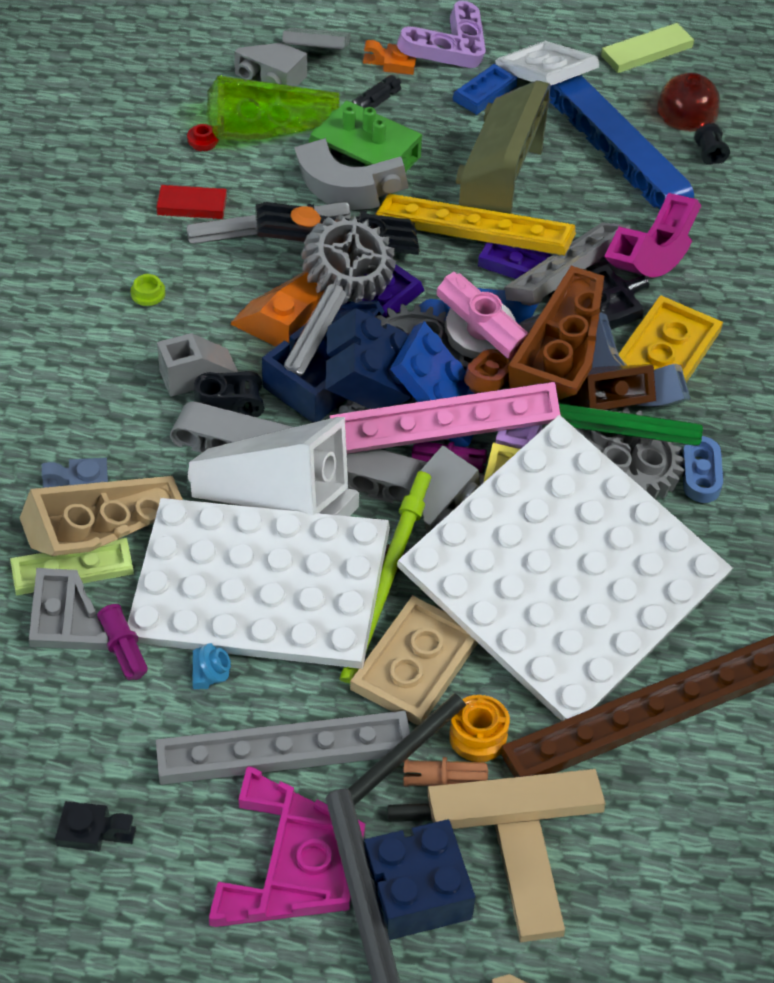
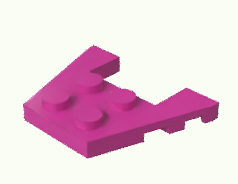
M247 766L238 799L239 808L281 815L265 886L263 889L218 882L209 914V926L220 927L350 910L351 896L327 804L318 799L313 802L295 793L294 787L282 781L277 784L263 777L262 771ZM358 820L364 840L366 823Z

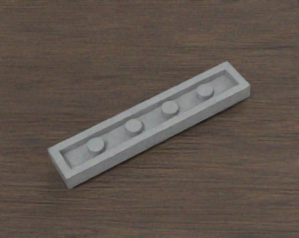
M602 222L574 240L565 256L553 254L504 287L506 300L519 301L527 306L540 303L542 298L557 289L570 266L585 270L590 265L600 262V259L605 256L618 227L630 229V225Z

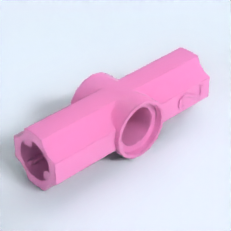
M455 272L447 275L437 287V296L467 322V330L472 337L487 340L509 360L513 359L527 337L528 332L502 310V303L498 296L490 292H481L463 275L456 274Z

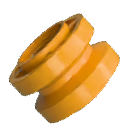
M471 695L463 698L462 700L466 706L450 722L449 741L453 750L459 756L474 762H486L495 759L501 754L502 745L507 744L510 717L506 707L497 699L486 695Z

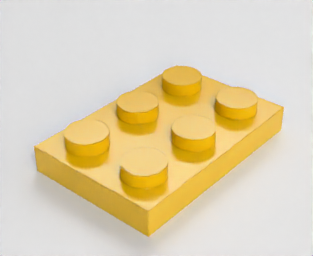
M660 295L621 349L619 356L627 365L652 364L654 370L671 364L681 365L687 383L720 334L723 322Z

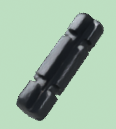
M389 75L351 102L363 108H375L391 97L389 94L394 95L399 92L402 82L394 75Z

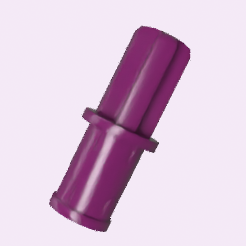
M451 441L449 445L432 442H422L413 445L412 458L428 462L443 445L476 467L479 473H484L485 466L483 463L486 464L487 460L486 449L480 450L454 446V442Z
M110 604L103 607L97 613V618L108 637V650L115 654L127 680L142 678L148 672V667L137 645L139 639L137 633L130 630L119 604Z

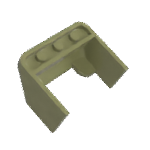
M537 80L495 98L493 103L487 104L483 127L466 165L461 164L457 172L456 184L460 185L459 205L512 214L515 182L527 153L532 152L541 155L543 151L551 88L550 83Z

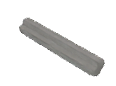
M332 284L327 286L284 363V367L287 370L292 371L298 376H302L305 373L327 333V327L332 324L346 298L343 287Z

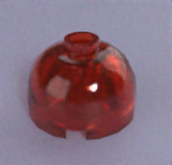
M698 73L678 74L662 87L657 112L658 115L660 113L664 118L663 121L667 125L678 130L693 132L705 124L717 121L720 109V95L716 85L709 78Z

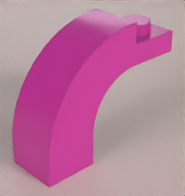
M668 193L648 233L619 226L604 257L618 269L644 276L659 277L668 273L681 261L693 242L688 233L702 205L697 199Z

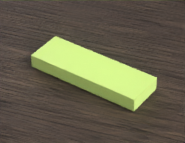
M678 23L604 47L602 48L601 57L617 73L692 48L694 39Z
M127 538L117 539L90 552L58 556L37 553L10 558L16 596L34 592L36 568L77 570L83 583L134 574Z

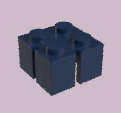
M357 308L327 327V355L332 358L326 361V390L369 409L400 405L412 398L411 393L390 370L409 334L388 323L382 326L381 320Z
M304 325L289 336L290 344L284 340L262 357V385L264 389L314 423L322 420L343 403L346 398L326 390V361L332 358L327 355V333L302 376H298L284 367L286 359L305 327Z
M450 819L411 828V836L406 838L403 830L364 839L389 940L472 920L476 896Z

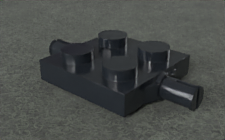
M608 264L590 270V272L604 276L600 312L607 314L611 330L643 318L644 307L635 298L634 293L649 289V281L645 278L646 276L642 275L636 279L626 281L617 276ZM555 291L549 293L548 296L551 298Z

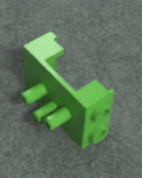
M348 100L337 110L332 111L329 118L319 127H316L309 138V143L326 138L329 150L330 148L365 163V166L401 156L405 172H407L421 157V133L376 114V110L372 107L363 108Z

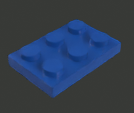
M425 321L414 326L390 370L416 401L423 402L475 394L464 382L466 371L463 365L449 352L442 343L441 338L432 331ZM474 435L449 438V440L454 442V446L466 447L470 444Z

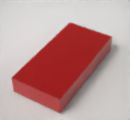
M161 185L156 207L157 215L223 219L227 189Z

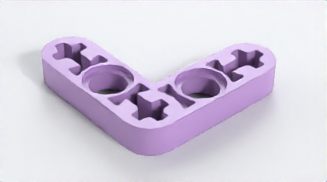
M457 1L450 15L452 34L408 26L401 30L397 47L402 53L411 57L475 68L481 64L486 50L480 11L471 2Z

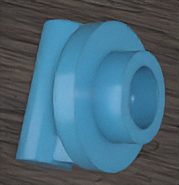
M212 643L193 650V689H208L209 685L219 684L228 679L231 662L224 649L216 648Z

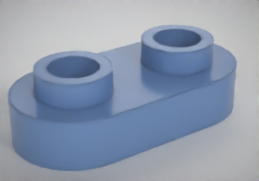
M702 436L699 446L684 445L682 453L684 458L682 466L684 468L683 489L690 499L700 503H709L719 497L722 489L721 449L717 442Z

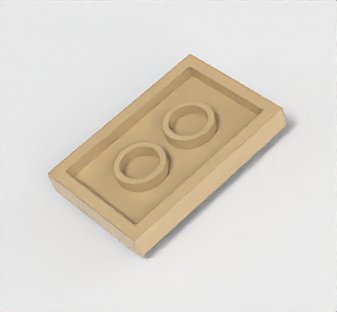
M412 595L364 661L363 669L359 668L351 679L350 690L391 712L406 711L408 721L420 725L429 716L478 642L445 611Z

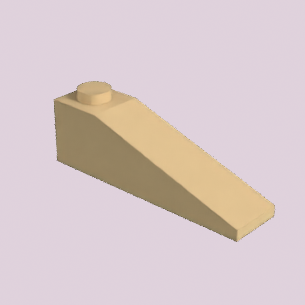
M173 476L35 488L29 491L20 515V521L31 549L51 556L93 551L153 524L161 498L183 499Z

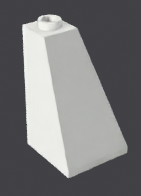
M334 417L208 448L189 462L188 479L191 482L192 497L248 507L299 511L314 516V513L321 512L348 489L345 418Z

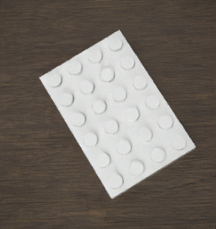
M161 498L127 622L129 628L137 633L139 637L137 643L195 650L212 643L214 647L224 649L227 654L363 669L390 530L389 521L314 513V516L299 511Z

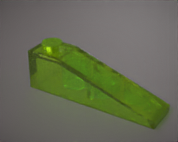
M217 76L207 91V121L212 127L215 137L241 142H251L313 130L325 122L332 111L340 107L339 93L225 76Z

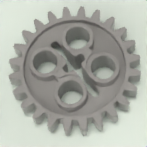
M624 406L622 412L630 413L628 407ZM616 408L608 409L609 411L618 412ZM639 410L636 414L642 415V411ZM575 428L654 499H656L657 495L665 498L668 491L673 492L684 471V468H682L684 458L680 456L683 449L680 446H675L672 442Z

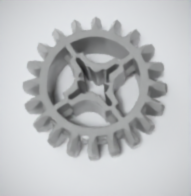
M342 214L336 217L335 221L328 216L322 224L317 223L305 239V246L301 252V259L304 260L302 271L309 273L307 276L308 283H318L316 286L317 293L326 290L330 284L343 287L346 298L342 305L347 303L348 299L355 303L362 301V299L371 301L375 295L379 296L384 292L386 286L390 284L393 278L392 274L396 261L392 259L394 248L388 247L389 237H380V227L370 228L368 219L363 223L357 222L355 214L349 220H346Z

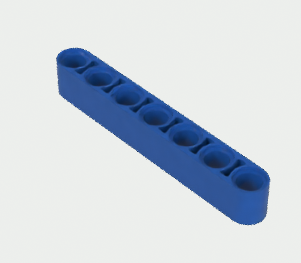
M582 75L551 85L549 98L552 101L550 103L561 114L565 113L570 118L567 120L579 132L583 131L587 135L585 138L597 150H601L605 154L604 157L615 169H620L624 173L622 176L634 188L638 187L643 192L641 195L654 208L658 207L661 209L668 193L694 198V191L690 182Z

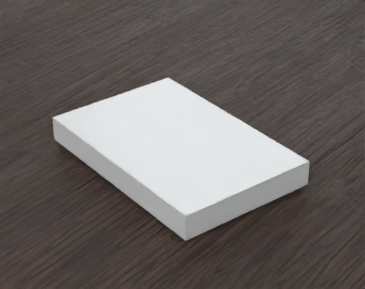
M548 41L540 42L495 60L497 66L516 77L531 82L537 80L547 82L551 85L599 68L597 56Z

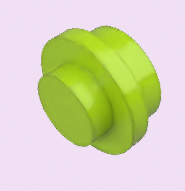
M153 274L138 276L130 290L133 301L143 306H152L160 303L166 294L164 284Z

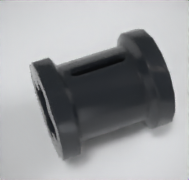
M714 123L705 124L698 128L694 134V140L702 149L701 157L706 165L721 164L730 156L729 146L722 141V130L719 128V125Z

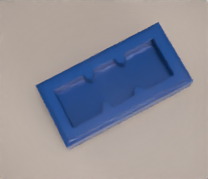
M493 64L454 91L453 101L477 115L486 109L488 103H493L495 98L517 87L518 78Z

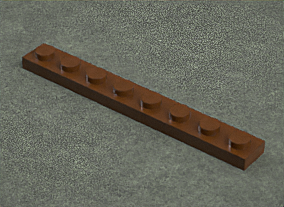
M774 635L502 745L501 756L513 777L557 773L774 683Z

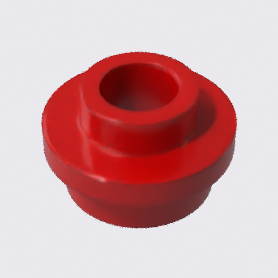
M198 124L188 131L187 140L195 150L209 151L218 144L219 132L211 125Z

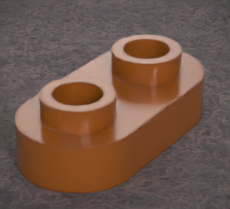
M484 350L468 364L464 382L475 394L497 391L509 381L508 365L512 359L506 358L499 350Z

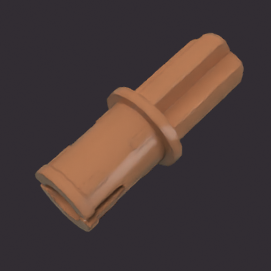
M443 757L442 761H417L409 759L404 761V772L421 773L405 774L404 787L438 786L488 780V766L485 762L447 761V757Z

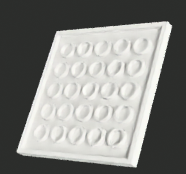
M560 415L416 543L397 563V567L561 721L596 708L733 569Z

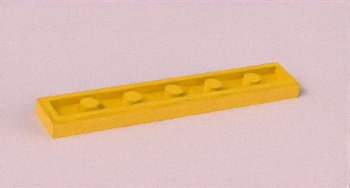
M387 194L375 214L410 219L412 222H415L416 230L563 256H565L576 235L574 224L395 194Z

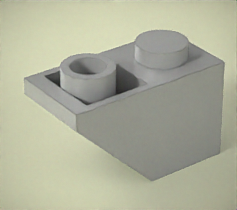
M273 43L242 47L234 51L235 74L243 80H250L262 85L271 92H278L288 96L307 77V53L286 44Z
M193 333L157 342L159 370L170 397L194 391L195 379L203 373L238 372L227 348Z
M443 445L420 470L430 474L432 477L423 500L425 502L423 516L427 534L481 486L479 470Z

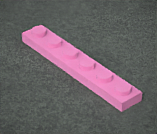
M555 382L336 414L330 415V418H345L346 451L349 454L549 424L558 415L561 416Z

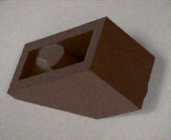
M652 364L594 367L590 370L577 394L570 396V405L605 410L656 401L654 366Z

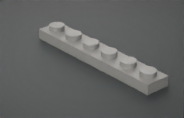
M406 711L156 739L160 785L245 775L247 766L254 767L265 773L382 759L410 734Z

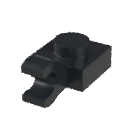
M65 801L55 842L58 847L100 852L103 840L133 844L136 827L132 826V815L116 813L109 817V810L106 805Z

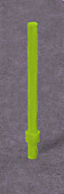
M423 471L417 472L410 493L404 496L398 511L401 517L383 561L367 649L397 572L398 560L403 556L415 521L421 519L425 508L423 500L432 477ZM343 667L339 680L350 684L351 679L359 668Z

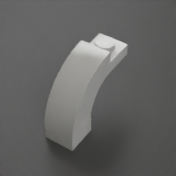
M326 138L294 147L305 184L315 196L328 204L347 202L350 210L371 209L380 207L378 197L409 188L401 156L364 167H350L337 162L332 157Z

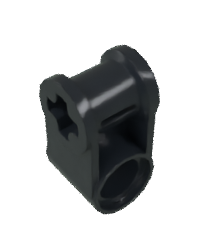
M252 371L203 373L194 382V402L259 417L265 409L264 402L260 398L259 393L262 388V379L257 373ZM246 381L249 383V389L245 388ZM245 402L249 403V409L245 408Z

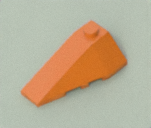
M303 272L250 301L231 321V325L275 347L284 340L290 344L289 336L308 322L324 291L317 293L316 286L318 283H308L307 276L309 273Z

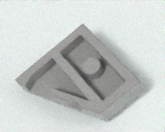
M36 568L29 646L108 650V637L106 632H103L97 619L95 608L85 593L78 571Z

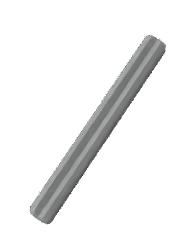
M347 202L314 206L315 211L322 216L338 217L342 214L344 218L350 219L351 217ZM249 215L189 224L186 229L188 241L190 244H198L257 235L256 216Z

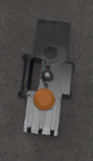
M263 202L261 204L256 203L255 205L258 237L305 242L307 235L312 232L313 227L317 223L322 224L328 217L319 215L315 211L313 204L296 206ZM360 210L359 216H356L357 222L363 223L368 219L370 228L380 227L379 236L389 237L388 247L394 248V252L419 255L415 222L405 218L367 214V211Z

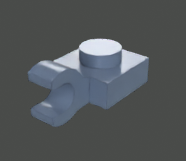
M107 458L69 459V468H65L55 462L43 463V488L108 482Z

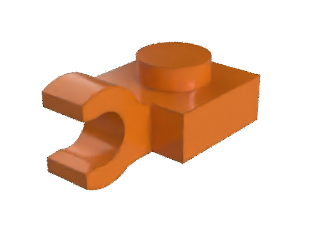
M366 40L364 51L374 54L365 53L364 64L382 65L383 72L414 74L416 57L405 55L395 44L388 43L387 49H385L375 40Z

